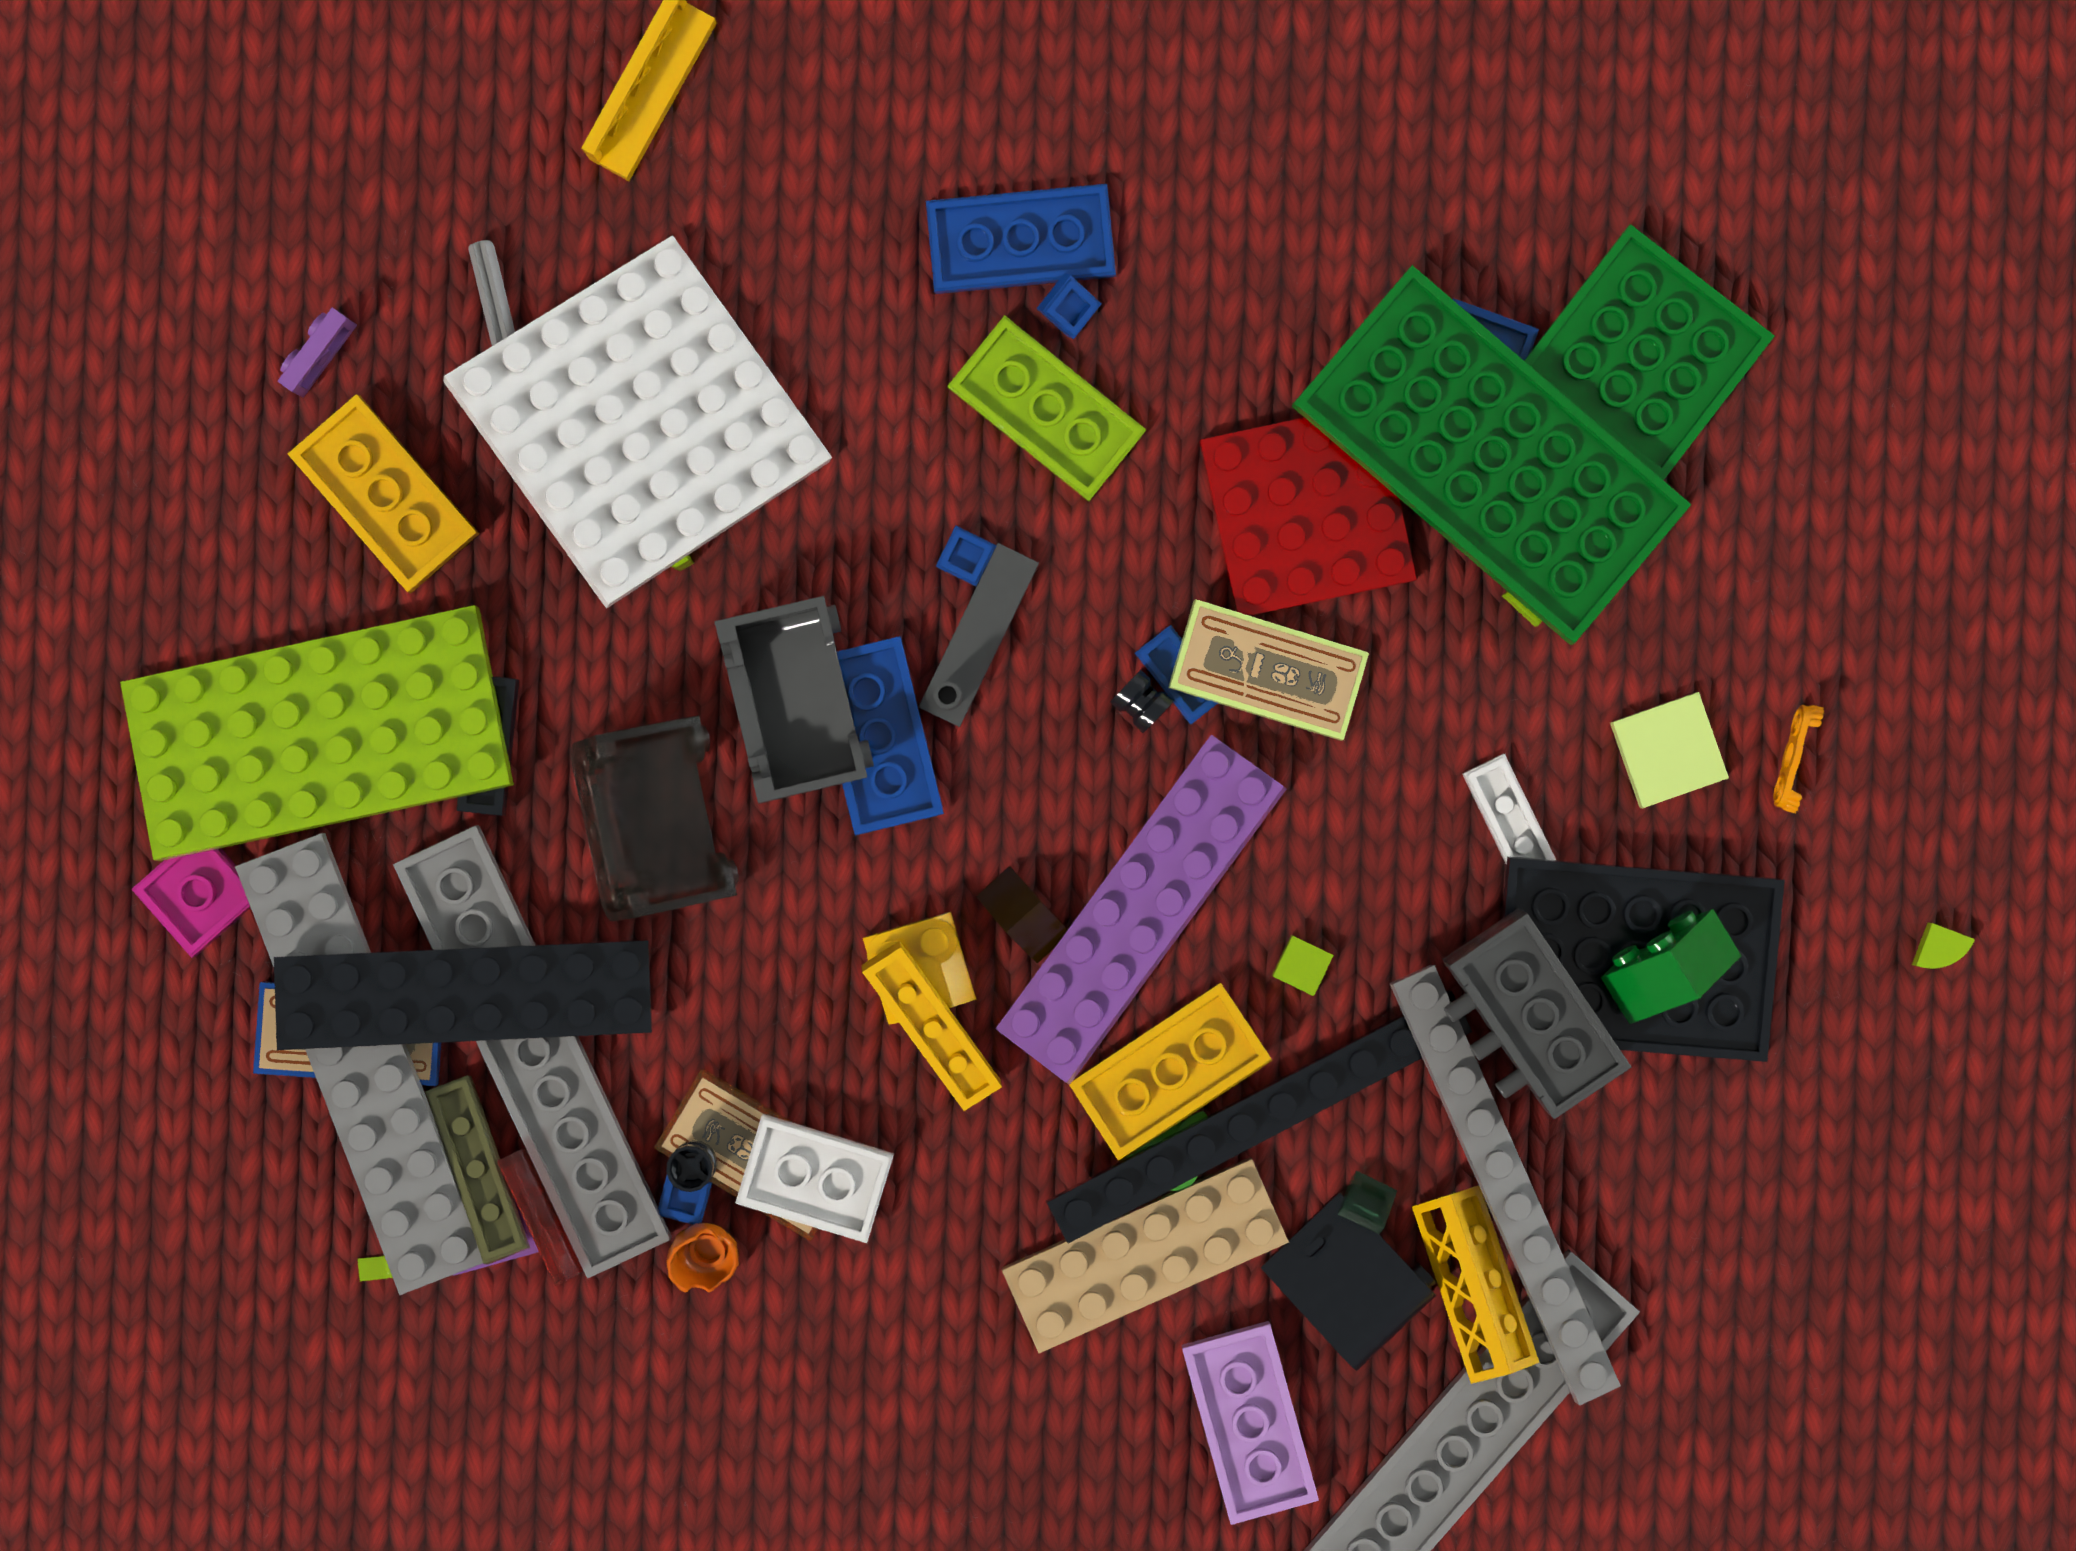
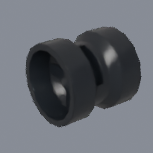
M1140 670L1110 703L1119 711H1126L1132 716L1133 725L1144 733L1174 700L1164 691L1157 692L1151 686V679Z
M692 1140L685 1142L671 1154L667 1162L666 1172L669 1181L681 1191L694 1192L700 1190L708 1184L717 1170V1157L714 1150L702 1141Z

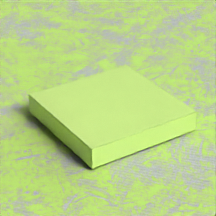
M1699 692L1610 722L1639 808H1645L1729 778Z

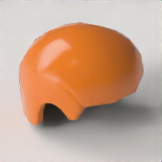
M696 1223L680 1231L675 1237L667 1255L668 1277L679 1290L685 1293L691 1288H701L707 1292H712L722 1282H726L733 1276L739 1264V1254L735 1239L723 1228L710 1223Z

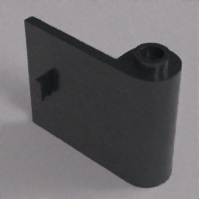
M1341 1193L1335 1196L1289 1240V1243L1285 1244L1261 1267L1268 1277L1356 1371L1437 1296L1431 1289L1437 1283L1435 1279L1418 1262L1411 1268Z

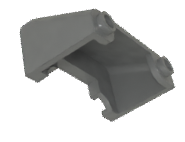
M821 596L714 621L725 658L724 662L749 766L752 771L758 804L867 778L866 768L874 767L868 740L859 741L854 727L833 633L842 632L836 606H826L825 598Z

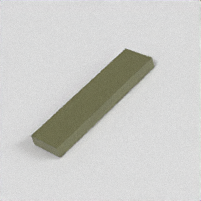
M467 1075L425 1091L483 1264L488 1265L529 1249L530 1245L472 1076Z

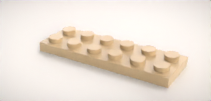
M1249 1157L1199 1179L1181 1191H1172L1145 1203L1069 1244L1064 1239L1002 1267V1272L1038 1353H1042L1285 1245L1289 1241L1254 1162Z

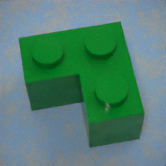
M1713 909L1696 916L1693 911H1687L1670 921L1668 926L1671 930L1652 939L1647 943V947L1639 950L1636 945H1632L1620 951L1612 958L1614 965L1601 979L1629 1024L1700 999L1742 956Z

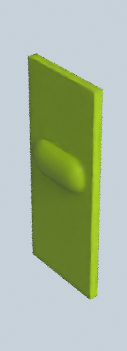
M385 1256L358 1258L360 1281L393 1278Z

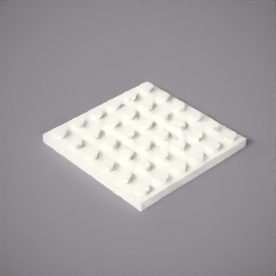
M673 235L444 376L443 380L606 609L828 464L832 459L830 453Z

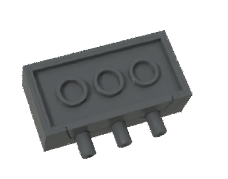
M1520 908L1442 959L1465 992V994L1444 1007V1011L1450 1020L1456 1022L1476 1008L1491 1031L1470 1045L1473 1054L1478 1060H1482L1502 1047L1516 1067L1515 1071L1495 1084L1504 1098H1508L1528 1085L1544 1110L1553 1119H1556L1631 1068V1065L1528 913Z

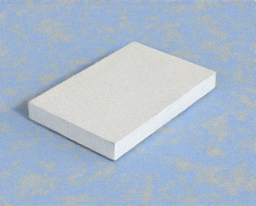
M763 1114L735 1204L867 1243L894 1153Z

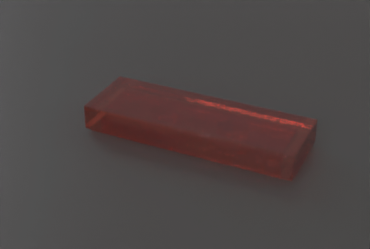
M524 1146L498 1160L497 1162L555 1286L583 1272L526 1147Z

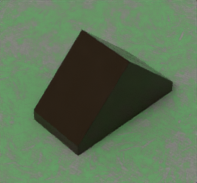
M1011 866L1004 870L976 896L1004 931L1037 964L1056 947L1068 930Z

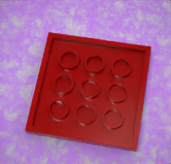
M1305 417L1201 439L1199 441L1236 612L1254 616L1417 580L1400 499Z

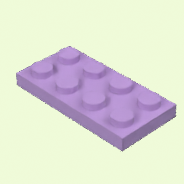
M1262 1322L1181 1345L1230 1524L1233 1525L1319 1501L1270 1322Z

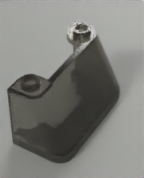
M699 715L598 734L574 742L572 745V768L603 910L607 918L612 922L737 895L738 869L732 859H728L724 853H715L697 769V763H701L704 760L705 752H708L710 749L709 734L706 727L701 725Z

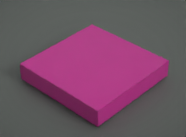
M221 848L164 860L131 889L191 958L200 954L251 909L236 871V865Z

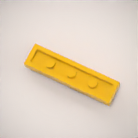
M898 941L861 965L862 973L963 1111L1002 1088L1001 1079L901 941Z

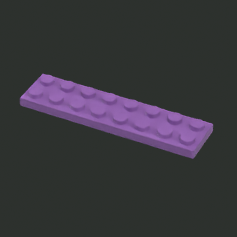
M1210 735L998 1024L996 1030L1065 1083L1071 1084L1284 794L1286 788L1216 737Z

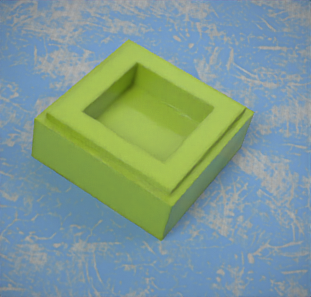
M1291 935L1272 976L1314 996L1334 955Z

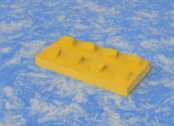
M358 394L353 396L288 453L290 458L408 593L416 590L480 534Z
M1219 983L1073 1080L1069 1086L1117 1160L1121 1162L1273 1060L1223 985Z

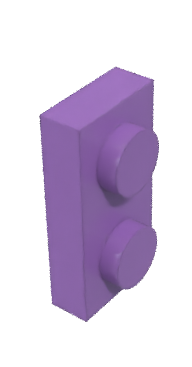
M333 307L327 314L321 313L309 327L308 335L310 338L301 350L295 349L284 360L280 369L283 374L278 379V382L291 392L304 398L356 328L357 324Z

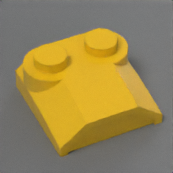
M951 912L863 937L868 961L898 941H901L948 1008L976 1000ZM881 999L888 1024L899 1023Z

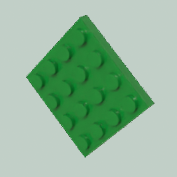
M1630 224L1524 361L1664 480L1775 335Z

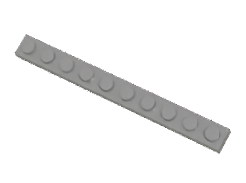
M1435 965L1426 966L1389 983L1575 1403L1582 1405L1620 1387L1619 1380L1475 1055L1470 1049V1044L1459 1020L1452 1022L1444 1011V1007L1450 1004L1451 1001Z

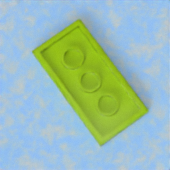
M1005 315L947 386L949 390L1088 502L1146 432L1143 426Z

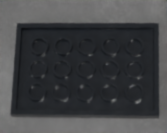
M1507 856L1502 919L1518 908L1528 913L1620 1050L1768 1061L1785 880L1780 878ZM1713 909L1742 956L1700 999L1629 1024L1601 979L1614 965L1612 958L1620 951L1632 945H1636L1639 950L1647 947V943L1652 939L1671 930L1668 926L1670 921L1687 911H1693L1696 916Z

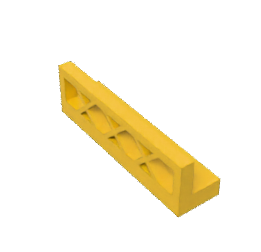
M686 0L662 1L581 147L589 160L630 181L715 28L717 22L714 17L688 4Z
M1479 1185L1412 1206L1470 1383L1512 1374L1540 1363ZM1440 1207L1447 1225L1444 1235L1436 1229L1430 1212ZM1450 1254L1459 1261L1462 1270L1459 1279L1450 1272L1447 1263ZM1464 1299H1467L1474 1306L1477 1315L1474 1323L1465 1317L1462 1308ZM1479 1343L1489 1350L1494 1367L1483 1370L1477 1353Z

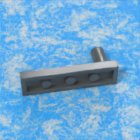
M997 544L919 708L958 727L961 726L1036 572L1039 562L1006 546Z

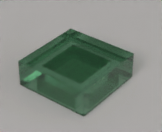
M1356 1171L1350 1179L1338 1215L1380 1234L1385 1228L1398 1190Z

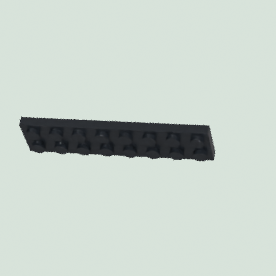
M649 940L274 957L277 1050L652 1033Z

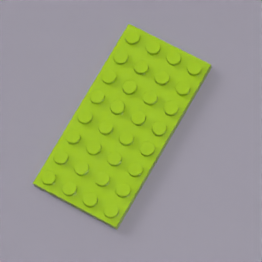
M476 605L120 682L153 860H168L513 786L511 767L502 730L495 686L492 683L491 677L493 675L479 607Z

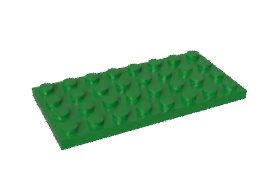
M1413 265L1292 404L1295 410L1569 645L1576 643L1692 505Z

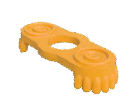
M1800 705L1794 714L1789 740L1783 754L1780 774L1773 793L1774 805L1787 812L1796 814L1800 806L1802 795L1793 791L1792 786L1801 760L1808 726H1821L1822 722L1820 720L1823 718L1824 707Z

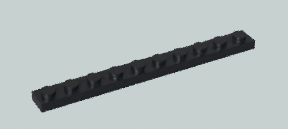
M1446 991L1451 1002L1456 1000L1452 991ZM1402 1014L1046 1200L1066 1242L1069 1244L1422 1059L1404 1015ZM1465 1016L1459 1019L1465 1035L1473 1032Z

